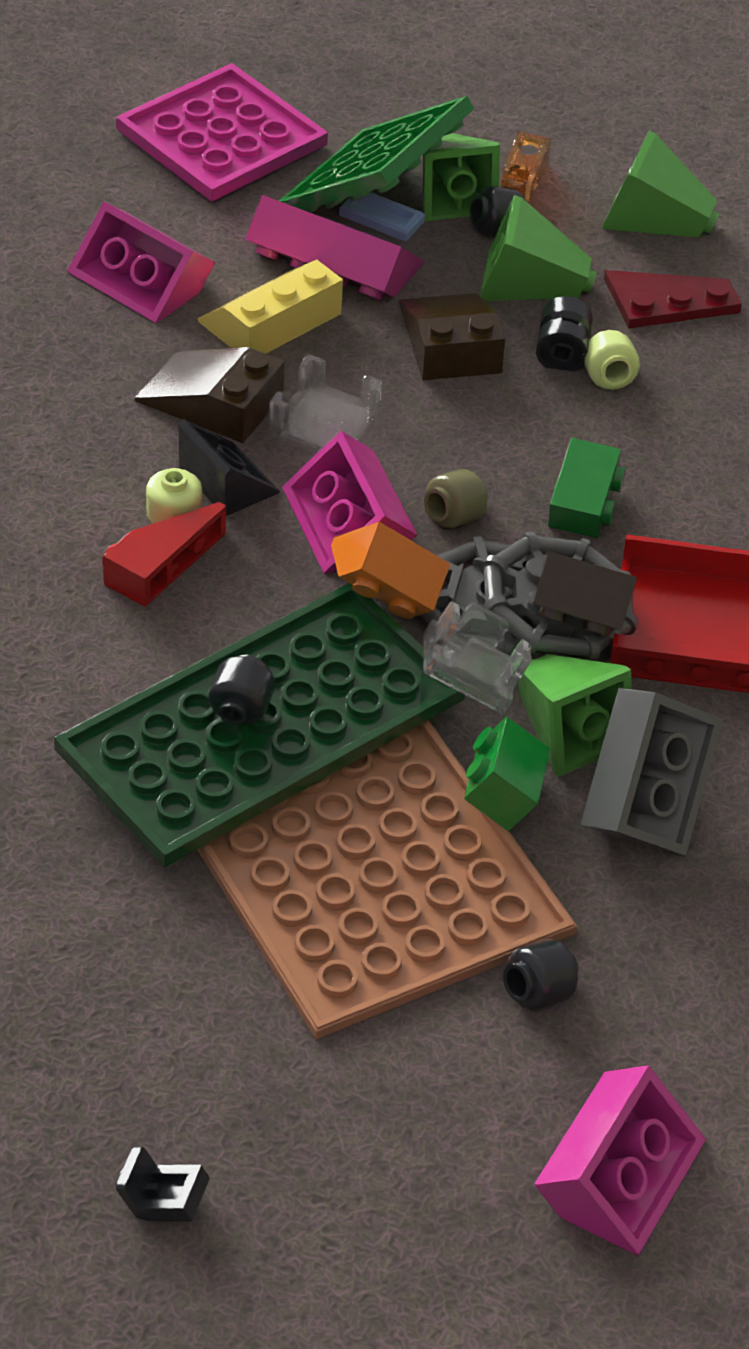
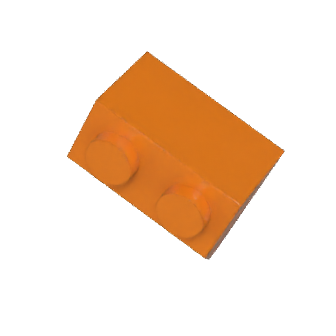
M376 522L333 538L331 548L338 577L352 584L355 592L365 597L380 600L389 606L388 609L391 613L402 618L410 619L434 611L450 563L381 522Z

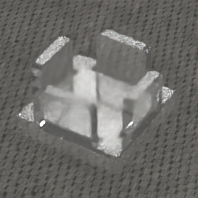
M451 601L439 620L432 619L424 632L423 673L504 715L513 701L512 692L514 687L531 663L530 643L521 639L510 656L496 649V646L509 628L508 621L474 602L469 603L460 617V606Z

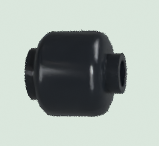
M487 186L480 191L479 195L474 196L470 206V219L482 235L496 236L514 195L524 199L523 194L518 189Z
M240 655L230 657L224 660L216 671L208 691V702L212 710L228 724L250 725L256 723L267 712L275 691V678L266 664L255 656Z
M545 939L515 949L511 953L504 969V985L510 997L524 1008L538 1010L568 1000L573 995L578 983L579 967L576 958L566 946L557 940Z

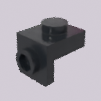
M133 1147L124 1168L119 1174L116 1190L136 1218L146 1221H193L210 1177L202 1165H156L144 1147Z

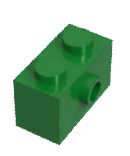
M571 438L550 502L548 527L598 538L602 526L611 525L616 501L611 500L613 491L621 492L626 474V468L619 466L621 449Z
M506 716L494 729L491 727L485 728L474 742L473 750L476 753L474 761L466 772V778L469 780L464 800L509 831L538 805L550 748Z

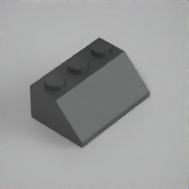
M618 688L580 825L614 837L686 856L723 719L656 692Z

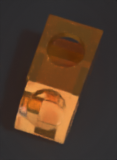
M518 131L506 160L507 164L503 172L501 187L518 189L523 194L525 201L531 202L541 176L549 166L551 138ZM533 145L540 151L533 155H526L522 153V146Z

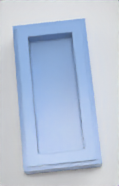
M371 192L355 201L349 197L339 207V216L405 242L425 222L424 213Z

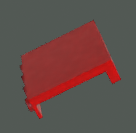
M626 534L621 571H628L632 576L637 577L632 596L634 615L639 622L636 631L632 635L614 633L610 663L627 666L631 669V677L749 693V551Z

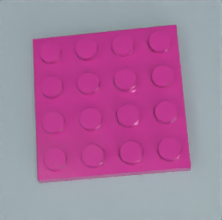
M233 63L116 117V129L211 202L328 145V132Z

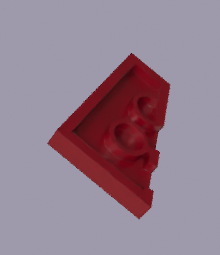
M605 270L604 281L628 329L741 313L742 302L729 279Z

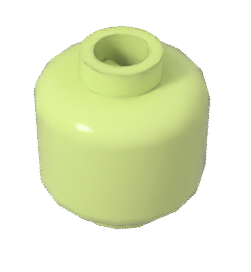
M606 330L597 333L589 339L584 366L592 381L603 389L612 390L624 388L632 383L638 374L640 361L639 355L628 336L619 331Z
M178 468L162 470L152 476L146 486L147 517L152 524L202 508L201 482L194 474L187 470Z

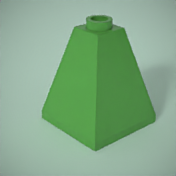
M649 131L602 228L700 237L703 231L708 234L711 233L720 213L714 211L717 203L714 196L658 135Z
M451 133L441 138L443 144L430 153L423 154V213L425 214V221L470 216V206L474 196L479 195L480 191L487 186L499 187L500 145L498 142Z
M514 195L488 251L479 296L484 301L554 299L563 296L579 298L581 292L587 294L590 292L596 277V271L590 269L591 257L522 197Z
M551 654L526 660L517 666L520 697L539 740L550 748L548 761L556 776L560 777L597 761L600 756L618 688L632 690L631 669L625 665Z

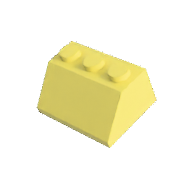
M314 260L199 317L198 322L230 348L249 347L267 354L341 315L343 279L318 260Z

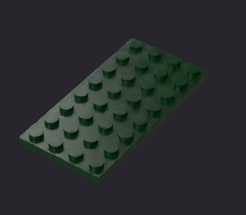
M347 583L54 737L55 751L165 868L465 700L466 686L371 598L355 592L352 588L353 585ZM240 655L255 656L266 664L275 678V691L267 712L256 723L250 725L228 724L212 710L208 702V691L220 664L230 657Z

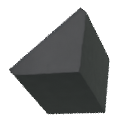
M185 419L180 423L179 468L187 470L199 479L202 485V493L212 504L221 502L226 505V516L281 492L234 442Z

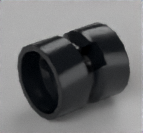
M563 296L552 299L542 309L536 356L545 368L576 371L585 364L593 322L592 311L585 302L575 297Z

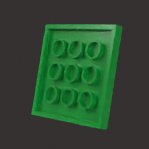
M464 96L362 129L279 201L312 213L321 205H325L327 209L332 208L348 197H351L353 201L361 199L374 189H378L379 193L385 192L400 182L398 178L400 174L406 173L420 165L422 162L420 157L423 154L430 153L443 144L441 138L444 135H449L460 129L464 125L463 119L474 110V107L468 96Z

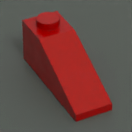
M217 502L130 531L118 543L110 545L103 555L104 585L146 607L226 534V505Z

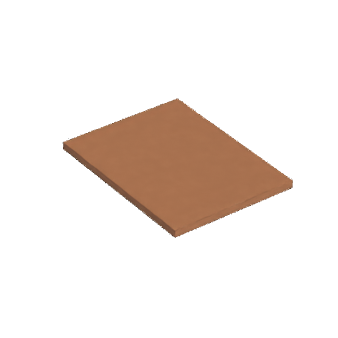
M429 720L197 849L315 1039L506 963L508 957L515 949L545 939L560 941L575 935L577 932L576 923L511 833L464 800L469 780L466 778V771Z

